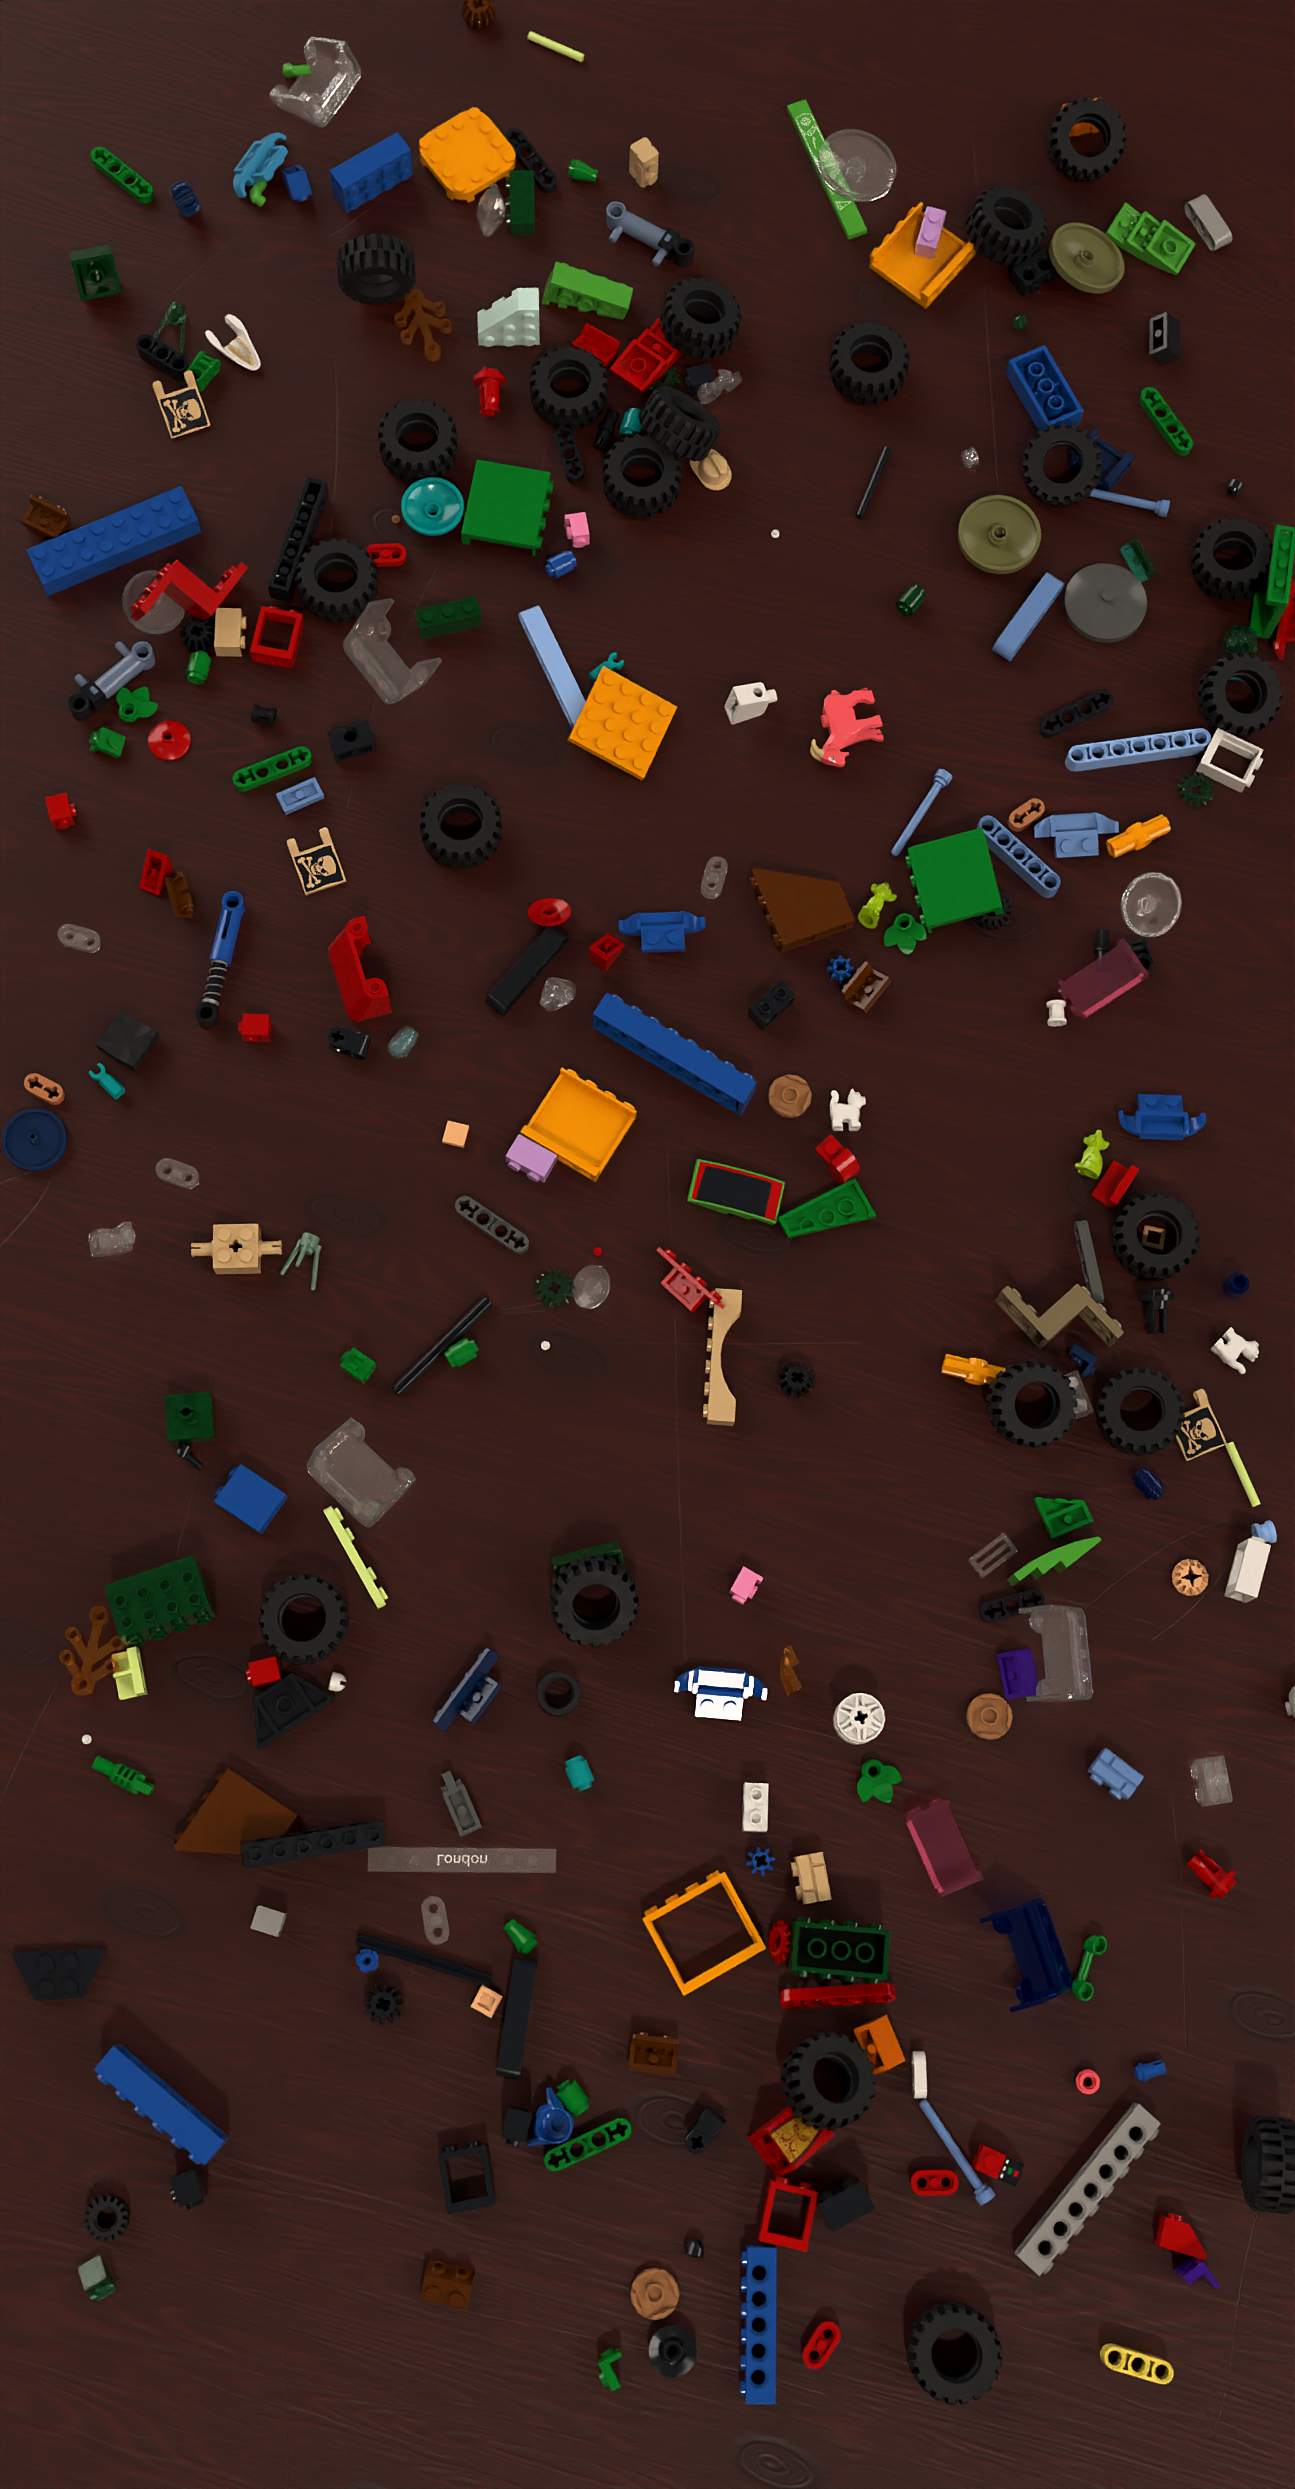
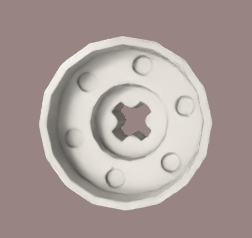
M865 1693L852 1694L842 1700L836 1707L833 1715V1726L837 1735L845 1742L853 1745L865 1744L877 1737L882 1731L885 1722L884 1709L880 1702L873 1696ZM857 1712L865 1716V1719L862 1721L863 1724L860 1721H855L854 1717L857 1716Z

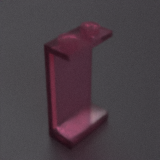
M1125 938L1117 942V947L1064 982L1062 979L1058 981L1060 985L1058 991L1064 1000L1068 998L1072 1003L1069 1008L1075 1017L1080 1015L1082 1020L1086 1019L1149 978L1147 971Z
M942 1798L930 1802V1808L922 1811L918 1807L907 1812L909 1817L904 1819L938 1898H942L984 1879L981 1871L977 1870L948 1806L951 1804L950 1801L946 1800L943 1802Z

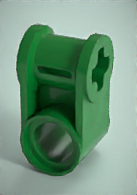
M200 351L186 371H192L199 392H202L212 378L217 375L221 367V361L219 359L214 360L207 356L206 352Z

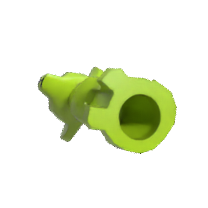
M888 883L879 884L878 886L872 884L871 886L874 896L869 899L867 905H864L858 914L859 922L867 928H876L880 918L879 913L884 902H892L897 898V895L892 894Z
M1097 1130L1095 1134L1084 1138L1083 1142L1088 1147L1083 1152L1081 1162L1075 1163L1074 1166L1076 1169H1079L1078 1172L1081 1175L1093 1179H1098L1102 1170L1103 1162L1100 1150H1105L1109 1146V1142L1102 1138L1101 1130Z

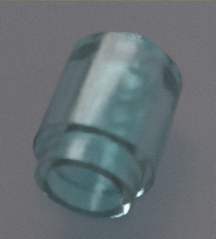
M405 1025L397 1031L389 1042V1052L398 1059L400 1057L406 1058L417 1043L419 1034L411 1027Z

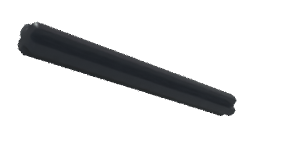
M483 1297L392 1387V1391L398 1397H401L444 1355V1352L448 1351V1347L454 1345L493 1306L491 1300Z
M359 1933L356 1940L357 1946L481 1985L489 1986L491 1984L493 1976L485 1971L363 1933Z

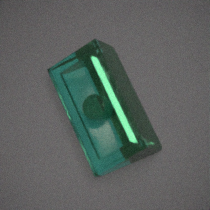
M1137 537L1119 548L1131 572L1140 583L1159 575L1145 547Z

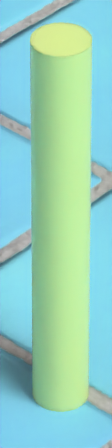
M531 31L528 34V40L579 62H582L584 59V54Z
M1234 1442L1226 1444L1225 1447L1252 1507L1260 1505L1259 1498Z

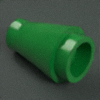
M572 159L567 175L571 176L572 179L595 183L598 170L593 169L579 159Z
M512 1919L504 1927L518 1952L526 1955L537 1945L536 1935L520 1925L515 1919Z

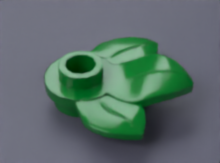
M146 686L132 693L127 688L122 687L117 693L116 700L120 706L118 713L123 721L133 722L138 718H148L156 712L158 704L149 701L150 696ZM127 711H133L130 715L126 714Z
M907 913L898 915L894 920V925L889 927L884 935L885 947L897 944L900 951L905 955H909L914 951L916 941L926 940L924 926L916 923L913 916ZM903 922L909 923L907 927H901Z
M876 1759L867 1760L861 1768L862 1777L857 1783L858 1795L863 1802L874 1796L882 1802L890 1803L893 1795L892 1784L902 1781V1778L894 1767L883 1766ZM870 1767L876 1768V1775L872 1776L869 1774Z

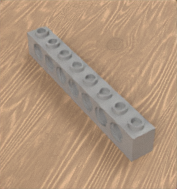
M1134 2102L1015 2250L1014 2254L1037 2275L1046 2274L1054 2264L1052 2260L1057 2254L1061 2255L1069 2246L1067 2241L1072 2235L1076 2236L1083 2229L1084 2224L1082 2222L1088 2215L1090 2217L1093 2216L1098 2210V2202L1103 2196L1106 2198L1111 2194L1114 2189L1113 2183L1117 2178L1121 2179L1129 2171L1128 2165L1133 2158L1137 2160L1142 2155L1144 2144L1148 2140L1152 2141L1159 2133L1158 2127L1161 2123L1140 2104ZM1136 2126L1140 2132L1139 2137L1132 2140L1129 2136V2131L1132 2127ZM1122 2145L1125 2151L1124 2156L1117 2159L1114 2155V2150L1117 2146ZM1107 2164L1110 2172L1107 2177L1102 2178L1099 2174V2169L1102 2165ZM1092 2183L1095 2188L1094 2193L1087 2197L1084 2194V2187ZM1077 2202L1079 2204V2212L1072 2216L1069 2213V2206ZM1062 2221L1064 2231L1056 2235L1053 2227L1055 2223ZM1048 2241V2251L1044 2254L1039 2253V2243Z

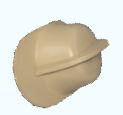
M711 449L707 457L701 461L690 460L692 470L705 487L711 490H721L729 485L731 470L725 458L716 450Z

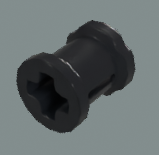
M255 704L251 715L252 723L261 722L269 724V727H274L277 709L262 708L259 704Z

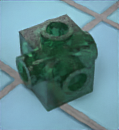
M1235 626L1232 630L1224 632L1225 640H1223V647L1230 655L1235 653L1239 655L1242 652L1250 654L1258 651L1256 631L1249 626Z

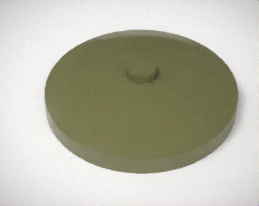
M1068 223L1058 228L1050 240V260L1059 275L1072 286L1088 293L1100 294L1111 291L1121 280L1124 274L1122 254L1116 244L1099 229L1083 223Z
M991 495L975 501L965 510L958 527V543L963 555L975 567L993 574H1008L1022 569L1034 558L1041 541V528L1034 512L1020 500L1004 495Z

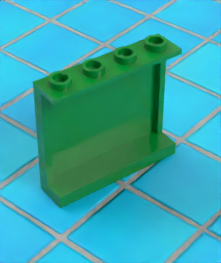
M477 460L461 532L462 544L470 545L471 539L532 549V556H535L537 549H541L542 536H540V531L544 530L546 525V518L543 516L544 512L549 510L550 499H547L548 493L552 494L554 481H550V472Z
M1276 525L1274 529L1269 577L1266 584L1262 586V589L1257 594H1254L1249 636L1269 639L1288 605L1295 553L1294 527Z
M983 827L907 848L909 853L908 856H905L908 869L912 868L914 875L910 876L913 888L917 887L918 895H915L917 907H922L923 914L920 915L921 924L927 927L929 933H932L931 928L995 911L996 915L1004 913Z

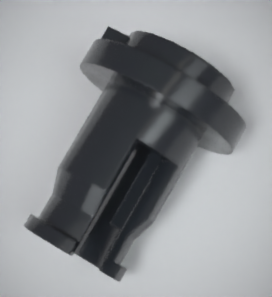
M1144 1289V1295H1138V1301H1145L1146 1322L1148 1325L1146 1333L1156 1334L1154 1309H1159L1160 1333H1169V1330H1167V1300H1174L1172 1289Z

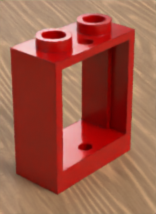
M261 606L250 649L252 661L293 669L304 628L303 614L295 610L284 611L274 606ZM266 619L294 625L288 651L260 646Z
M776 2176L775 2180L769 2179L758 2240L807 2252L818 2197V2191L813 2189L814 2185L801 2181L799 2186L790 2184V2179ZM776 2189L810 2196L802 2238L768 2230Z

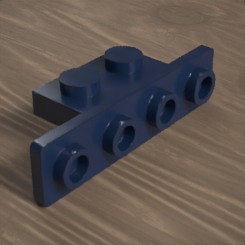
M489 1647L480 1653L473 1667L464 1675L462 1682L456 1690L450 1694L443 1708L436 1713L432 1723L443 1732L446 1731L457 1714H460L475 1725L502 1688L501 1685L487 1676V1673L499 1658Z

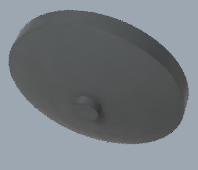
M1100 563L1087 566L1072 577L1064 593L1063 608L1068 622L1080 635L1096 642L1111 643L1129 637L1139 628L1146 613L1147 597L1142 584L1130 571L1117 565Z

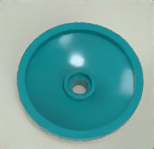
M431 477L416 481L405 491L401 502V510L405 522L414 531L427 536H438L448 533L458 525L463 516L464 502L456 486L447 480Z

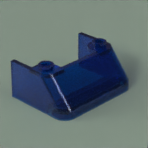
M1043 1899L1030 1900L979 1919L980 1924L992 1920L995 1931L1000 1935L1008 1934L1023 1980L1018 1982L1016 1988V1995L1021 2003L1010 2007L1011 2012L1043 2004L1072 1989V1976L1048 1907Z

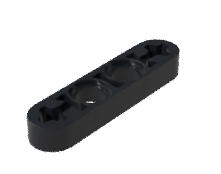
M509 129L506 133V139L513 147L516 159L525 170H532L531 168L534 165L541 166L542 170L534 171V183L543 193H553L557 188V178L520 129ZM527 150L531 152V155L524 157L520 153Z
M1101 690L1044 718L1039 727L1040 734L1045 738H1053L1109 710L1113 703V695L1107 690ZM1100 698H1102L1103 700L1107 699L1106 704L1104 702H1101L1099 704L1097 703L1099 702ZM1083 705L1088 706L1091 712L1083 714L1080 711V707ZM1068 714L1073 718V721L1066 723L1062 720V716ZM1046 725H1048L1049 727L1055 725L1052 731L1050 729H1045Z

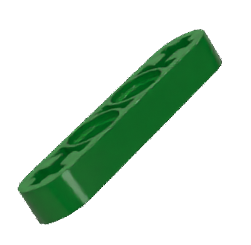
M99 146L92 149L90 155L92 163L97 169L138 202L146 204L153 200L154 193L150 183L106 148ZM118 166L120 170L114 173L110 171V168ZM127 178L135 179L132 184H126L124 181Z
M1147 387L1143 389L1139 397V403L1177 455L1185 456L1189 454L1193 446V440L1155 388ZM1162 410L1166 416L1158 417L1155 411ZM1174 426L1177 429V432L1170 433L1167 431L1166 427ZM1180 443H1181L1182 445L1186 444L1187 446H1186V448H1185V446H1181V447H1180L1179 444H1180Z
M301 746L238 770L232 778L234 787L238 791L244 792L302 770L311 764V752L308 748ZM300 754H303V756H305L304 761H302L299 758ZM291 757L293 758L295 765H292L290 759ZM279 761H286L288 763V767L283 770L278 769L276 765ZM262 768L267 769L268 775L259 777L257 776V771ZM250 773H253L255 779L254 781H252ZM243 777L246 783L242 784L239 778Z
M621 2117L609 2121L550 2149L545 2154L544 2164L550 2171H560L626 2140L631 2134V2124L627 2119ZM618 2122L622 2125L626 2124L625 2135L621 2136L620 2133L612 2135L615 2140L610 2142L609 2134L605 2128L609 2126L610 2131H613L617 2128L616 2124ZM597 2132L603 2133L606 2137L605 2143L599 2147L592 2143V2136ZM576 2142L584 2147L583 2154L578 2157L570 2153V2146ZM566 2147L567 2156L571 2161L566 2162V2159L563 2158L559 2160V2166L549 2165L550 2154L555 2153L556 2156L563 2154L561 2148Z

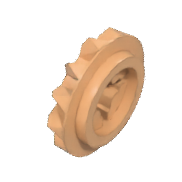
M1186 1559L1174 1567L1172 1581L1180 1593L1194 1596L1203 1592L1206 1588L1209 1574L1205 1566L1199 1563L1198 1560ZM1189 1568L1192 1575L1199 1576L1193 1580V1584L1188 1579H1182V1577L1189 1574Z

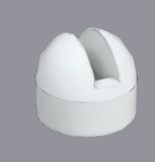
M332 1672L328 1690H343L345 1686L340 1685V1681L346 1682L345 1677L340 1673Z

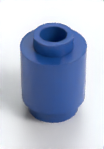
M570 550L567 552L562 551L546 560L545 570L550 577L553 576L557 579L574 570V567L577 566V561Z

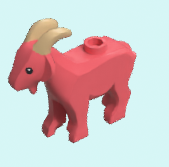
M868 688L854 690L847 695H840L838 691L832 690V694L824 699L821 722L823 728L827 727L830 737L822 749L817 747L815 739L812 740L810 753L814 759L826 765L843 767L849 752H841V749L865 740L883 742V734L880 729H877V727H882L880 715L856 720L853 707L857 703L873 704L875 702L872 690H868Z

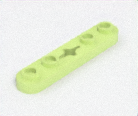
M331 1506L324 1509L326 1517L377 1608L385 1606L384 1600L388 1599L382 1586L377 1589L373 1582L377 1577L372 1568L368 1567L366 1569L351 1542L355 1538L348 1527L344 1529L340 1523L343 1520L338 1508L333 1509Z

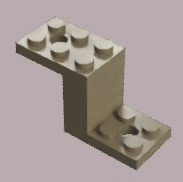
M1078 1283L1040 1318L1036 1316L1037 1312L1031 1305H1026L1021 1300L1020 1293L1014 1288L1005 1287L995 1300L999 1307L1040 1350L1078 1315L1108 1347L1112 1346L1124 1333L1121 1330V1324L1117 1320L1111 1319L1106 1314L1105 1307L1099 1302L1096 1303L1090 1297L1091 1293L1088 1289L1080 1286Z

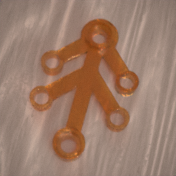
M413 289L404 298L406 304L402 311L395 315V324L398 327H404L407 324V317L414 309L415 317L407 330L401 332V341L403 344L412 343L413 336L420 326L426 343L424 347L425 357L430 361H436L441 356V348L439 344L434 342L428 324L447 334L452 330V323L449 319L439 320L424 313L422 307L434 311L436 316H443L446 313V306L443 302L434 303L425 299L422 291Z
M95 1606L90 1611L89 1617L93 1622V1627L87 1648L80 1638L81 1632L79 1629L70 1627L65 1632L66 1638L72 1642L83 1661L82 1670L80 1671L74 1662L75 1654L70 1650L62 1651L59 1659L67 1666L73 1676L71 1688L79 1696L89 1695L93 1691L96 1681L108 1673L114 1674L119 1670V1663L114 1659H108L105 1661L104 1666L91 1673L93 1664L114 1650H122L125 1646L119 1636H114L109 1643L97 1650L103 1625L110 1618L109 1611L102 1606ZM103 1612L104 1618L102 1620H98V1614ZM75 1630L77 1633L76 1637L71 1639L70 1632ZM119 1639L121 1641V1644L119 1647L115 1648L114 1642L115 1640ZM67 1653L71 1655L69 1661L64 1660V1655ZM111 1662L115 1663L113 1670L108 1669V1665ZM86 1680L87 1686L81 1689L80 1683Z

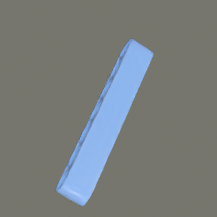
M537 605L519 612V619L560 706L573 729L586 701L541 608Z
M1198 728L1076 745L1069 750L1065 759V766L1068 770L1077 772L1198 755L1205 751L1211 740V735L1206 729ZM1195 739L1201 740L1203 744L1197 743ZM1175 742L1181 743V744H1182V747H1181V746H1177V745L1175 744ZM1154 745H1159L1162 749H1157ZM1134 748H1139L1142 752H1137ZM1113 751H1118L1121 755H1116ZM1093 754H1098L1101 758H1096ZM1076 756L1080 761H1076L1072 757Z

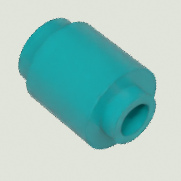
M629 408L625 412L619 430L623 438L627 436L633 438V435L640 434L642 428L639 420L641 410Z
M582 1755L565 1762L567 1767L565 1770L573 1789L578 1788L579 1792L592 1787L591 1782L595 1779L587 1760H584Z

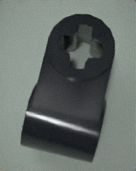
M1144 935L1136 940H1123V951L1132 976L1137 978L1143 974L1147 978L1154 965L1147 937ZM1138 964H1143L1147 969H1141Z
M335 1027L328 1033L329 1047L333 1051L349 1055L355 1059L365 1060L372 1040L370 1036L341 1027ZM338 1037H341L342 1040H339L338 1043H336L335 1040H337Z
M706 2106L685 2140L687 2149L694 2154L703 2153L713 2138L718 2135L727 2120ZM700 2136L702 2138L700 2141L703 2144L702 2147L693 2149V2143L690 2141L691 2138H698Z

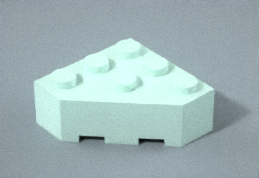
M517 288L512 291V296L507 299L502 297L492 303V308L487 311L485 309L479 311V346L505 345L510 347L513 345H540L539 288Z

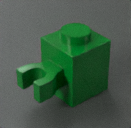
M354 1347L350 1352L346 1351L340 1359L341 1370L363 1385L377 1367L374 1361Z

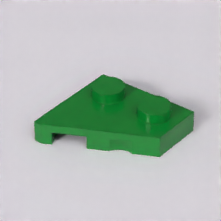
M1042 1497L1033 1499L1051 1539L1094 1521L1084 1500L1045 1499Z

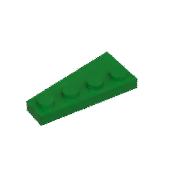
M854 1178L778 1217L777 1220L789 1239L876 1218V1214Z

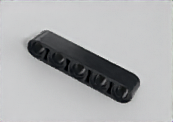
M548 926L492 990L485 1003L504 1016L564 948L569 937L555 926Z
M514 1957L496 2077L520 2079L538 1960Z

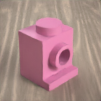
M585 512L565 515L567 538L572 539L573 547L580 548L589 545V529Z
M743 1567L729 1592L733 1595L731 1598L743 1605L747 1597L753 1598L758 1589L755 1583L760 1584L763 1577Z

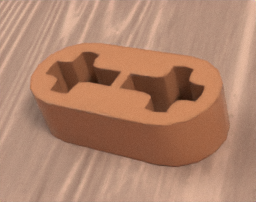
M1034 798L1014 810L1008 819L1009 828L1020 832L1042 817L1045 810L1044 803L1040 799ZM1031 807L1039 808L1038 813L1033 811L1029 814L1028 812L1031 810ZM1024 816L1021 824L1019 822L1014 823L1015 818L1020 819Z
M37 1073L27 1075L24 1080V1086L31 1095L52 1105H58L64 1100L65 1093L59 1084ZM36 1080H38V1083L40 1086H42V1088L34 1086L32 1089L30 1082H36ZM47 1089L52 1092L57 1090L58 1097L53 1096L51 1099L50 1094L46 1092Z

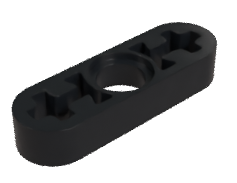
M560 426L555 430V444L567 481L577 484L584 478V467L572 430L567 426ZM562 434H564L565 437H567V444L565 445L564 440L561 437ZM566 451H572L575 456L568 459L563 454ZM572 465H574L575 471L578 473V475H574L572 473Z
M1037 1589L1027 1590L984 1603L980 1607L979 1615L986 1623L997 1622L1036 1611L1043 1606L1045 1598L1043 1593ZM1031 1594L1039 1598L1036 1606L1033 1603H1028L1024 1605L1026 1609L1023 1610L1022 1601L1031 1598ZM1008 1600L1017 1602L1018 1609L1016 1612L1012 1613L1006 1609V1602ZM998 1603H1001V1610L1004 1616H1001V1611L993 1614V1618L985 1615L984 1612L988 1610L987 1606H990L991 1609H996L1000 1607Z

